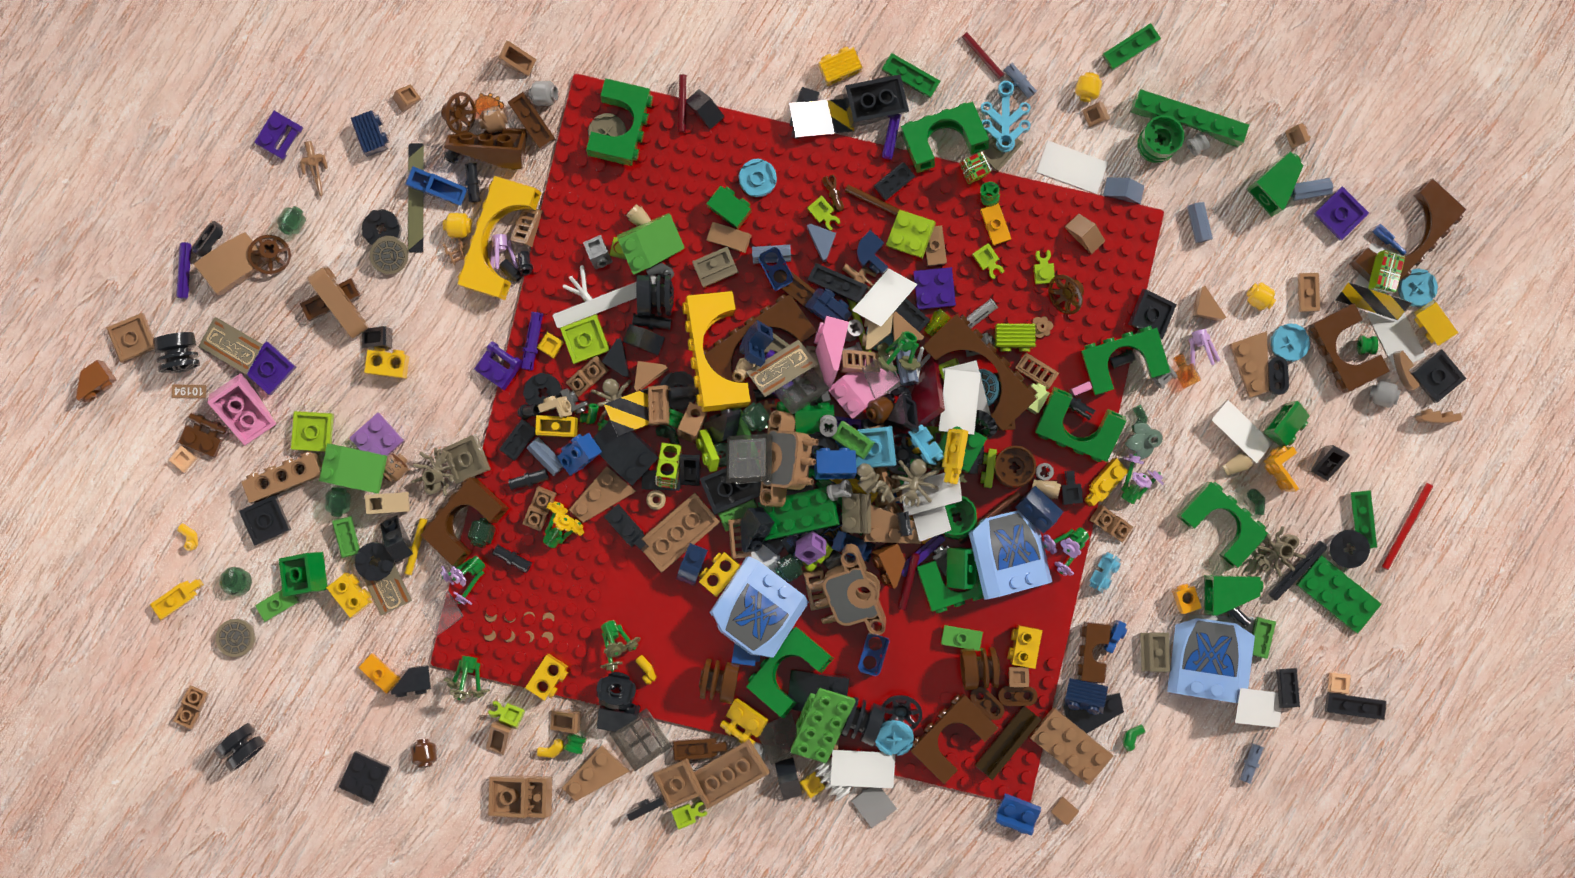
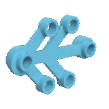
M1002 81L998 87V93L1002 97V116L992 108L990 102H984L981 105V113L989 115L1002 127L1001 134L992 126L990 120L985 119L982 121L983 125L988 124L990 126L985 128V131L996 139L997 149L1005 153L1013 150L1015 139L1022 133H1027L1031 126L1028 120H1022L1019 123V127L1009 134V127L1021 116L1028 115L1031 109L1029 103L1023 102L1010 116V96L1014 90V86L1010 81ZM1007 89L1009 92L1004 93L1002 90ZM987 106L990 109L984 110L983 107ZM1026 107L1028 110L1023 111L1021 108ZM1025 124L1028 126V128L1024 129L1021 127V125ZM1007 142L1009 145L1004 146L1002 143Z

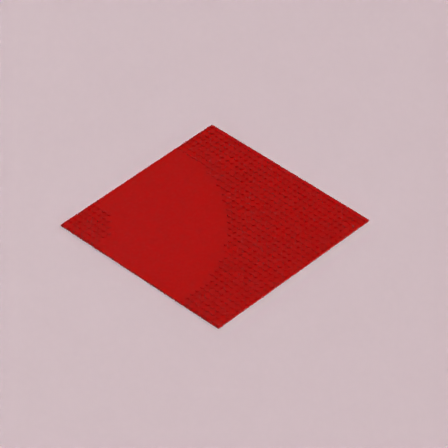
M574 74L541 206L542 214L530 251V262L533 265V271L530 275L524 276L506 352L514 358L517 357L523 361V347H525L531 312L543 314L537 347L547 332L563 341L564 344L554 359L537 348L538 354L535 356L533 371L524 370L520 367L505 390L497 387L483 444V451L491 470L475 478L481 481L509 509L497 523H492L474 507L468 506L460 541L472 553L463 563L477 556L486 567L482 570L484 574L478 579L465 598L472 605L469 603L465 605L462 603L458 604V601L455 599L457 595L453 592L455 591L462 596L476 574L472 576L467 572L463 575L466 579L465 586L455 582L454 585L449 584L431 658V665L456 671L462 656L477 658V663H480V677L525 688L545 656L550 654L568 666L566 669L568 674L563 682L559 681L555 687L558 690L554 695L600 705L597 697V684L602 677L605 678L609 673H612L601 668V665L609 663L608 657L604 653L606 647L601 626L608 621L614 620L617 625L622 626L623 631L630 640L636 637L641 638L636 650L631 652L623 651L621 655L612 657L613 662L620 661L623 663L618 665V669L613 672L624 673L635 683L636 693L632 703L641 706L638 715L730 736L725 733V729L720 727L723 720L731 723L732 720L726 714L732 704L720 702V693H715L714 699L712 701L709 700L710 691L706 692L705 699H700L699 690L701 671L707 659H712L711 668L714 669L716 660H719L720 670H724L727 662L732 663L734 642L719 631L714 616L710 614L711 609L725 588L716 597L699 582L702 579L700 576H698L695 586L677 580L676 577L686 552L661 573L642 550L636 545L634 547L628 545L604 517L619 504L642 529L644 535H646L694 493L699 496L714 514L701 481L700 486L681 485L680 491L659 490L666 497L665 505L660 509H652L648 506L646 499L647 495L654 490L641 489L642 476L631 485L598 455L583 469L571 476L565 468L555 476L547 470L549 475L548 481L533 484V487L526 486L511 491L508 479L523 476L526 472L533 473L545 469L527 449L536 438L539 437L558 456L563 452L561 449L565 445L572 444L571 440L574 437L535 435L516 461L499 450L522 419L518 416V409L521 405H528L523 391L526 382L532 376L539 373L550 374L560 382L562 390L568 388L572 392L573 390L566 382L593 359L590 358L573 364L561 329L557 328L553 318V314L585 302L580 295L563 288V285H567L578 290L569 277L572 276L582 288L580 266L583 265L587 292L594 299L637 282V275H647L646 269L633 274L626 259L610 256L613 261L612 263L603 268L595 269L583 242L601 235L610 255L614 237L617 238V235L637 227L626 216L636 204L639 207L642 206L651 220L670 213L685 247L683 250L659 262L664 263L674 271V276L671 279L674 286V305L671 315H666L665 307H662V315H658L656 307L652 308L651 314H655L657 317L672 318L671 329L654 327L649 329L646 326H638L665 337L659 356L623 342L630 378H625L605 365L609 371L579 397L577 396L578 402H576V405L585 401L589 405L605 402V398L592 393L591 390L594 389L605 394L602 387L607 379L616 380L619 384V390L629 379L631 380V383L622 392V397L637 392L634 386L638 361L663 364L669 369L644 389L654 385L660 386L666 375L676 371H684L694 378L696 371L691 366L693 352L689 351L688 347L690 333L686 332L685 321H688L687 314H683L682 303H685L687 296L733 292L735 304L733 316L722 318L708 328L703 337V351L713 349V344L721 338L724 341L730 337L728 333L737 327L738 329L744 327V322L752 316L756 318L761 315L760 311L769 305L771 308L776 304L775 300L784 294L788 296L781 288L776 291L773 289L761 264H753L752 247L790 245L791 262H786L789 270L816 291L818 288H823L807 280L815 263L849 278L852 277L842 270L846 264L859 273L862 267L857 260V249L861 239L869 230L884 242L883 247L875 255L888 266V269L914 282V271L952 267L956 306L920 310L930 321L919 332L924 338L920 342H916L919 345L914 354L916 359L918 358L920 348L956 314L960 316L963 314L967 318L991 298L998 308L972 329L975 330L977 328L982 334L991 333L995 340L996 324H1033L1035 317H1047L1048 321L1053 323V328L1048 336L1044 335L1041 338L1035 336V347L1030 349V352H1019V348H1012L1011 352H1000V348H996L998 351L995 353L1000 358L1005 357L1011 364L1009 368L1013 372L1016 371L1015 367L1023 355L1028 353L1059 373L1050 388L1046 390L1051 394L1053 387L1070 393V389L1090 381L1081 351L1085 350L1084 346L1095 343L1096 346L1102 345L1103 340L1114 337V340L1122 338V334L1133 332V335L1137 334L1138 329L1128 325L1142 289H1147L1164 216L1163 210L991 170L987 176L968 184L959 166V162L935 157L934 168L917 173L908 150L894 147L892 159H885L882 157L884 145L835 133L802 136L799 139L791 137L793 127L790 126V123L719 106L717 107L725 118L710 130L686 104V132L681 133L678 132L679 97L650 91L651 96H653L651 108H647L646 113L649 116L647 125L642 127L644 136L642 143H638L637 149H639L637 161L634 160L633 166L587 155L589 125L596 116L609 113L619 117L625 125L626 132H628L633 125L634 118L628 110L622 107L602 103L601 92L605 80ZM762 159L767 161L776 171L777 181L775 188L764 197L756 198L749 196L740 186L739 173L744 164L750 160ZM904 162L915 175V178L888 199L886 203L902 211L936 222L935 226L942 225L947 264L927 267L926 251L922 259L887 247L886 243L897 216L845 192L847 185L885 202L874 188V185ZM833 174L836 177V189L840 192L838 195L840 201L843 202L844 209L840 212L834 210L831 213L832 216L839 218L840 224L838 225L835 221L829 223L833 228L832 232H835L836 236L827 261L823 263L807 230V225L813 224L828 230L826 222L823 220L819 224L807 208L820 196H823L833 208L832 198L828 195L829 190L822 182V178ZM986 182H994L999 186L1000 200L998 203L1011 236V240L995 246L991 243L980 212L981 209L989 207L982 203L980 188ZM720 185L723 188L727 186L735 192L734 196L739 200L743 198L750 204L751 213L738 230L751 234L746 253L729 249L738 273L703 288L692 261L726 247L707 241L712 222L734 228L707 207V202ZM1078 214L1095 223L1105 240L1092 254L1065 228ZM616 242V243L613 245V249H614L615 252H616L615 246H616V244L619 243V242ZM988 243L999 258L995 262L996 265H1000L1004 269L1002 274L997 269L993 270V274L996 277L994 280L989 277V269L982 270L972 256L973 253ZM1037 251L1040 252L1041 258H1046V251H1050L1051 257L1048 260V264L1054 263L1055 276L1067 275L1073 280H1078L1083 285V303L1077 313L1068 315L1060 312L1050 300L1049 284L1035 285L1034 265L1039 264L1035 258ZM766 263V264L769 265V266H774V265H776L777 263ZM867 263V264L865 265V267H867L868 269H870V268H869L870 264ZM866 273V278L873 285L882 277L880 273L876 274V277ZM661 277L662 284H665V279ZM1059 279L1063 284H1065V279ZM864 282V284L872 288L871 285H869L867 282ZM1053 283L1052 289H1060L1056 283ZM914 288L906 298L917 307ZM835 294L834 298L837 301L842 300L848 304L846 298ZM1053 294L1055 301L1060 298V295ZM636 298L594 314L599 319L609 349H611L616 339H624L629 324L632 325L633 313L638 314ZM795 300L818 332L820 322L824 323V321ZM1063 301L1059 306L1065 309V301ZM1072 304L1070 305V306H1071L1070 311L1076 309V307H1075L1074 305H1072ZM852 315L849 317L847 322L853 320ZM860 315L864 327L865 317ZM772 329L774 334L789 345L797 341L792 335L782 330ZM816 334L802 343L805 348L806 346L816 347L817 344L814 343ZM859 336L851 342L845 341L843 348L847 349L855 346L857 342L860 343ZM741 342L737 346L732 358V375L738 361L741 358H745V355L739 352ZM1118 348L1112 352L1109 358L1122 354L1125 350L1133 351L1134 348ZM871 349V352L878 353V351ZM924 349V352H923V356H922L921 361H922V360L927 356V354H928V352H927L925 349ZM965 350L949 352L938 360L939 365L954 358L958 359L959 364L977 360L979 369L998 373L992 362L985 356L979 354L967 357ZM608 352L598 355L599 359L603 361ZM855 359L856 365L859 364L858 359ZM896 359L891 362L893 365H897ZM1108 359V371L1114 390L1094 395L1091 388L1074 396L1076 399L1080 398L1081 402L1096 411L1094 414L1085 411L1092 416L1088 420L1075 411L1074 413L1071 412V409L1068 407L1063 418V425L1071 435L1086 437L1093 434L1099 428L1107 409L1119 413L1130 363L1114 369L1110 359ZM504 360L503 366L509 369L510 364ZM1027 360V362L1023 366V369L1026 370V368L1031 362L1030 360ZM927 362L921 367L920 374H919V378H920V376H921V374H922V372H923V370H924V368H925ZM840 364L833 384L848 373L841 372ZM1033 365V367L1029 371L1031 374L1034 372L1037 365ZM1042 368L1040 369L1036 377L1039 378L1041 376V374L1044 371ZM1019 372L1024 377L1023 382L1027 386L1037 384ZM940 373L941 385H942V392H943V389H944V381H943L942 375H941V373ZM1047 373L1043 381L1046 382L1051 374ZM803 374L795 381L798 383L803 382ZM898 374L895 377L899 381L895 385H901L900 377ZM748 376L742 382H737L748 383L750 403L748 407H743L741 410L757 450L760 452L764 442L763 436L761 435L757 438L758 432L751 431L754 425H749L748 423L753 421L749 417V414L755 413L752 408L758 409V402L765 405V400H768L769 404H772L773 400H775L776 404L777 402H782V400L787 401L789 397L793 396V393L785 394L781 400L778 398L773 399L772 397L756 402L753 390L759 388ZM916 384L905 387L912 393ZM546 387L544 389H539L540 398L542 396L547 397L548 394L546 393V391L548 389ZM887 390V391H886L882 396H880V397H884V395H887V393H888L889 391ZM829 392L830 405H834V416L851 418ZM805 393L800 394V396L805 400ZM1048 398L1038 414L1035 415L1026 409L1015 419V430H1000L991 438L986 436L984 452L988 453V449H996L997 459L999 453L1005 448L1022 446L1032 453L1035 458L1036 467L1043 463H1048L1053 467L1054 474L1052 478L1045 481H1057L1061 485H1066L1064 471H1074L1075 484L1081 483L1083 503L1063 505L1060 488L1058 499L1053 498L1051 501L1063 513L1044 534L1041 532L1042 541H1044L1043 535L1048 534L1054 540L1071 529L1075 531L1079 527L1088 533L1089 539L1080 550L1081 554L1077 555L1069 565L1071 571L1074 572L1073 575L1064 576L1057 571L1058 567L1054 564L1059 561L1065 565L1070 558L1063 551L1064 548L1061 546L1060 541L1056 543L1057 552L1055 554L1045 549L1052 578L1051 583L984 600L982 598L973 601L971 598L965 600L966 604L954 607L953 604L947 606L946 611L936 613V611L932 612L930 610L916 569L906 610H902L898 606L906 577L901 575L898 585L894 589L885 586L880 579L881 573L879 569L873 564V555H871L869 562L864 561L867 568L866 571L874 574L880 581L878 599L886 616L885 631L879 636L889 638L890 640L881 672L877 676L863 673L858 669L868 633H870L865 621L849 626L841 625L837 621L823 624L822 618L833 614L831 607L811 611L810 604L808 603L793 626V629L795 627L801 629L834 658L822 673L848 676L847 696L859 698L857 707H860L864 699L866 700V710H869L873 703L882 706L885 700L896 695H905L916 700L922 709V719L919 725L912 729L914 738L917 736L920 738L925 733L923 731L930 722L935 723L938 719L937 715L944 708L947 710L952 705L950 702L956 695L959 694L961 696L964 694L970 699L972 690H964L960 667V650L965 648L941 644L944 625L982 631L980 650L985 648L987 656L988 648L995 647L1000 663L998 688H992L989 679V688L986 689L998 701V691L1000 688L1009 686V667H1023L1012 665L1010 659H1008L1009 648H1013L1014 640H1011L1012 630L1016 629L1017 625L1042 630L1036 668H1029V686L1037 692V701L1033 705L1026 707L1037 715L1041 721L1052 709L1094 525L1089 520L1098 508V503L1095 506H1089L1084 499L1090 493L1089 485L1105 468L1108 461H1095L1086 453L1083 455L1078 454L1069 446L1061 447L1050 438L1045 440L1037 436L1035 427ZM798 402L792 403L793 408L799 406ZM994 404L988 406L990 415L994 412ZM589 406L586 407V411L583 413L588 414ZM600 406L595 423L590 425L580 422L581 414L576 415L572 413V415L566 417L578 418L577 435L581 434V436L590 433L593 438L599 432L597 423H602L599 421V418L606 409L604 406ZM556 408L541 412L540 416H559ZM685 408V409H683V410H679V409H673V410L678 411V412H680V413H682V414H685L687 408ZM764 409L759 412L757 419L764 415ZM866 409L854 419H868ZM721 410L708 411L704 423L710 421L709 417L713 415H721ZM608 413L603 420L609 421ZM941 414L925 424L924 427H939ZM536 416L525 420L536 428ZM767 416V419L761 422L769 424L770 416ZM648 424L633 430L657 452L658 457L662 443L680 445L682 454L700 455V478L741 462L732 438L714 445L719 456L717 471L709 472L707 465L703 464L702 453L697 449L696 443L694 444L678 437L677 428L668 424L655 426ZM758 426L762 432L768 433L764 426ZM935 433V441L939 444L941 433ZM663 452L667 458H673L677 455V453ZM658 458L648 470L657 471L658 460L661 459ZM982 460V464H978V474H969V472L965 473L962 471L967 482L960 481L961 496L967 497L974 504L978 522L1016 491L1021 495V498L999 515L1017 511L1016 505L1032 489L1034 479H1040L1034 474L1032 479L1023 487L1008 488L997 480L994 473L992 488H983L984 483H980L981 473L986 471V464H983ZM665 463L661 466L660 471H674V467L669 463ZM1013 463L1012 466L1009 467V469H1012L1013 473H1016L1017 469H1019V466H1016L1015 463ZM607 466L637 491L584 523L569 510ZM1043 466L1041 467L1042 471L1040 472V475H1045L1044 477H1047V472H1049V469H1044ZM927 467L925 473L932 471V468ZM944 469L939 470L940 472L936 475L945 473ZM814 480V483H813V485H812L814 490H815V489H818V488L815 486V484L817 483L815 480ZM540 486L557 493L554 502L563 504L564 508L568 510L565 515L574 520L577 519L583 525L584 533L581 536L572 532L562 544L558 543L555 548L548 547L543 542V538L546 535L544 531L548 527L553 514L551 510L541 531L523 524L537 487ZM655 496L653 502L655 504L659 503L660 498ZM760 496L754 498V500H755V502H756V504H757V507H758V502H760ZM897 503L901 510L904 511L903 503ZM718 514L715 516L720 523L694 544L708 550L700 574L706 567L710 569L714 565L712 560L718 553L722 555L726 552L731 557L729 530L725 531ZM960 515L957 517L953 516L954 523L962 521ZM565 530L561 531V532H562V536H563L567 531H565ZM741 532L734 533V536H741ZM853 533L852 535L857 538L863 539V535L860 536L858 533ZM942 533L945 541L941 544L943 547L972 548L970 538L960 544L957 539H951ZM734 540L735 544L741 543V540ZM922 541L921 544L898 543L905 560L924 545ZM871 542L875 544L873 551L888 542ZM499 544L511 552H517L520 557L531 561L532 565L529 571L525 573L513 565H507V562L493 556L492 553L495 547ZM742 547L735 548V551H742ZM784 548L780 553L782 579L802 593L809 601L803 570H807L805 568L806 565L800 563L796 566L786 548ZM932 552L928 557H926L919 565L934 561L932 558V556L935 555L934 552ZM745 557L733 559L741 565ZM723 560L720 563V568L723 571H729L731 563ZM818 562L816 568L822 567L825 577L828 568L823 563L820 564ZM937 565L942 581L947 587V575L945 576ZM710 575L708 577L709 585L715 586L718 584L717 576ZM818 575V576H814V577H809V579L817 578V577H819V575ZM867 587L858 588L862 593L870 591ZM947 587L948 589L955 592H962L967 590ZM821 590L811 593L812 595L823 593V591ZM527 612H532V613H534V615H533V614H526V615L524 616V614L527 613ZM487 613L491 617L497 614V618L495 621L489 622L486 620L485 614ZM545 613H552L554 621L551 618L543 620V615ZM873 622L874 625H881L880 622ZM495 631L496 637L494 640L487 641L484 638V635H490ZM513 631L515 633V639L511 642L505 641L511 638ZM526 631H531L534 634L532 642H530L531 637ZM543 633H552L553 641L549 643L548 638L542 637ZM618 633L619 637L614 639V642H622L623 645H626L627 642L622 637V635ZM872 637L868 642L869 648L874 651L879 650L882 646L880 638ZM975 650L977 657H980V651ZM641 655L652 665L656 679L651 684H646L643 681L642 677L646 673L635 662ZM869 655L863 659L865 668L873 669L876 666L875 657ZM760 656V662H756L755 666L740 664L734 700L738 698L768 719L759 737L752 735L750 738L760 744L791 751V747L797 737L796 723L802 711L791 710L785 718H782L746 687L749 684L747 682L754 673L757 674L759 672L761 663L768 657ZM793 656L786 658L780 663L776 671V681L780 689L788 695L791 670L820 672L802 657ZM550 665L549 672L552 675H557L558 667ZM475 669L473 673L467 672V674L475 676ZM979 680V686L984 687L982 680ZM544 681L539 682V689L547 691V683ZM619 688L611 690L613 693H620ZM1010 692L1004 694L1005 699L1011 696ZM1029 692L1024 693V699H1028L1030 697ZM978 693L976 698L978 700L982 699L983 694ZM892 702L888 703L886 708H891ZM911 703V709H917L916 706L913 703ZM1003 705V716L998 720H991L998 729L986 742L969 726L963 723L949 724L940 732L938 737L939 750L958 770L945 784L910 750L903 755L897 756L895 754L894 775L997 800H1002L1006 793L1031 803L1043 748L1028 736L993 780L975 766L976 762L1022 707ZM996 706L991 707V713H995L997 711ZM885 713V720L890 718L892 714ZM919 713L910 715L915 722L918 719ZM906 719L903 720L905 724H907L909 727L911 726V724H909L906 721ZM740 725L737 726V729L742 733L746 731ZM852 729L849 730L846 737L841 734L839 736L838 750L881 752L876 746V742L873 746L862 743L860 741V732L857 733L854 739L850 738Z

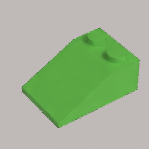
M670 213L617 235V239L633 274L650 268L685 248Z
M327 443L319 481L379 494L387 456Z

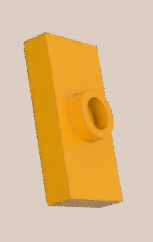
M999 203L981 209L980 212L992 245L995 246L1011 240Z
M371 653L358 667L386 694L389 693L390 689L400 678L374 653Z

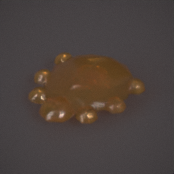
M492 93L488 95L479 94L475 102V110L480 115V118L481 111L494 106H498L500 109L504 108L505 105L499 101V96L494 98Z

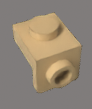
M551 396L544 399L545 403L538 405L540 412L557 408L560 417L572 415L571 404L566 396L560 398Z

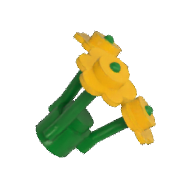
M559 502L548 503L546 507L553 512L549 525L544 531L546 535L543 538V542L548 547L555 548L558 543L562 544L572 532L577 533L579 536L584 533L583 525L580 521L565 515L568 510L564 508L563 504ZM563 530L567 531V532L562 536V532H561V531H563Z

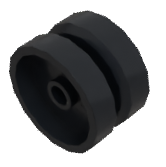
M250 723L232 732L214 749V752L220 759L231 755L225 763L231 772L244 765L267 744L261 736L249 740L255 733V729Z

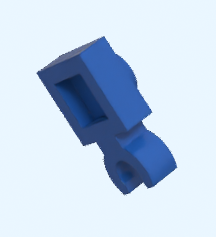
M1119 620L1115 621L1110 632L1109 644H1105L1103 650L1109 653L1114 652L1117 642L1126 635V623Z

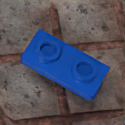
M1005 793L996 811V822L1003 827H1010L1022 834L1032 836L1041 807Z

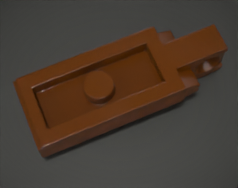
M711 737L672 741L674 761L686 758L688 760L712 758L717 756L719 751H727L726 741L716 742V738Z

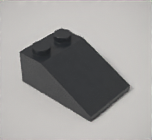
M901 74L845 85L842 90L850 128L868 125L909 112Z
M611 420L593 437L602 451L599 455L631 485L659 458L657 452L634 431L617 436Z
M754 456L700 478L714 515L760 496L762 475Z
M791 670L788 696L797 703L792 710L802 711L810 693L816 694L819 688L847 696L849 677Z

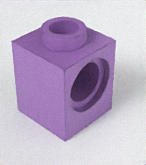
M814 531L796 541L795 556L808 565L826 555V540Z

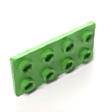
M819 688L816 694L810 693L796 723L797 737L791 747V753L827 763L853 709L855 699Z

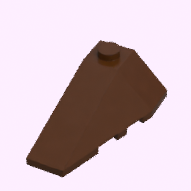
M505 128L501 132L492 134L485 130L483 131L484 133L478 135L466 132L448 134L446 137L445 149L501 168L511 170L523 168L526 151V129Z

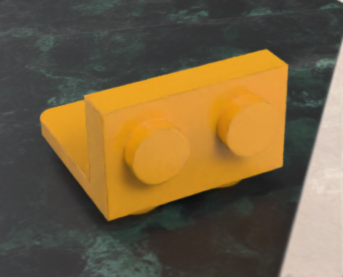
M1278 446L1270 452L1271 455L1263 460L1266 464L1265 469L1270 475H1274L1277 479L1276 484L1282 491L1296 492L1299 490V487L1282 464L1297 454V451L1293 446H1283L1281 448Z

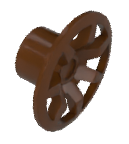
M464 92L453 94L441 110L442 118L453 133L468 132L473 127L476 119L475 103L470 95ZM459 96L466 97L462 103ZM470 102L472 110H465V107ZM472 114L471 122L465 117L466 115ZM461 121H462L466 126H468V127H467L466 129H464V130H462V126H463V125H462ZM454 122L457 124V130L452 126Z
M275 235L257 237L248 248V260L251 266L263 274L272 275L283 271L291 259V251L288 244L282 238ZM279 241L285 248L279 249L276 242ZM259 242V250H252L254 245ZM287 252L286 262L279 257V254ZM251 254L261 257L256 264L253 262ZM274 261L283 265L279 269L273 270ZM264 262H268L269 271L263 270L259 266Z
M1057 275L1051 279L1048 292L1053 305L1064 314L1071 315L1077 313L1083 303V285L1078 280H1073L1067 275ZM1059 279H1065V284H1063ZM1055 282L1060 289H1052L1053 283ZM1053 294L1060 295V298L1055 301ZM1063 301H1065V309L1059 306ZM1071 304L1074 305V306L1076 307V309L1070 311V309H1071V306H1070V305H1071Z

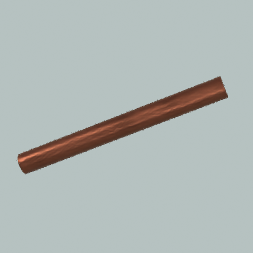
M1016 491L982 519L999 515L1020 499L1021 495ZM968 536V537H965V538H963V539H957V540L959 541L960 544H962L963 542H965V541H966L968 538H970V537Z

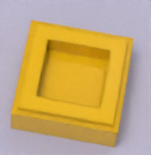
M547 332L537 348L554 359L564 342Z
M816 771L799 782L810 799L826 787L824 783L820 782L821 778L816 777Z

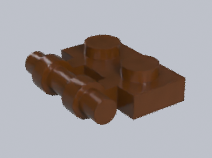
M190 413L188 420L194 422V426H185L178 443L216 458L223 442L222 439L217 438L218 432L225 434L227 427L222 426L218 421L213 422L205 419V416L201 414ZM202 426L210 429L209 434L201 431Z

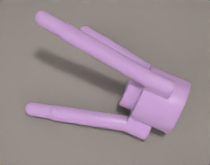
M505 234L491 236L490 264L493 269L494 259L495 268L499 269V253L505 252L506 248H508L514 267L518 269L511 241L507 240V236Z
M1206 329L1192 332L1193 338L1189 339L1191 377H1195V344L1197 347H1205L1211 365L1215 364L1211 351L1216 361H1220Z

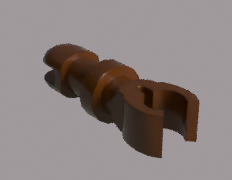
M833 174L829 177L825 176L822 178V182L829 190L828 195L832 198L834 210L840 212L844 209V205L838 195L840 192L836 189V177Z

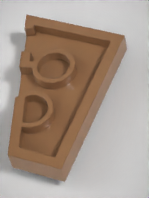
M1267 331L1229 344L1248 397L1251 398L1268 392Z
M607 466L569 510L584 523L637 491Z
M871 504V533H863L864 542L921 544L914 520L910 519L911 528L914 530L912 535L901 537L900 533H898L900 530L896 514Z
M601 745L562 789L575 801H578L630 772V770L607 748Z

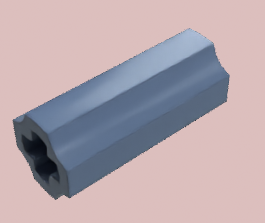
M1330 178L1296 183L1291 198L1293 201L1331 195L1333 194V183Z
M1198 202L1188 205L1187 209L1195 243L1212 240L1213 237L1205 203Z
M790 245L752 247L753 264H761L759 255L772 247H777L780 250L785 262H791ZM773 252L766 254L765 262L777 263V254Z
M900 350L896 355L900 382L903 386H911L919 382L916 370H906L899 363V359H902L903 356H909L911 350H908V352Z
M539 437L527 447L530 453L553 476L564 468L557 455Z

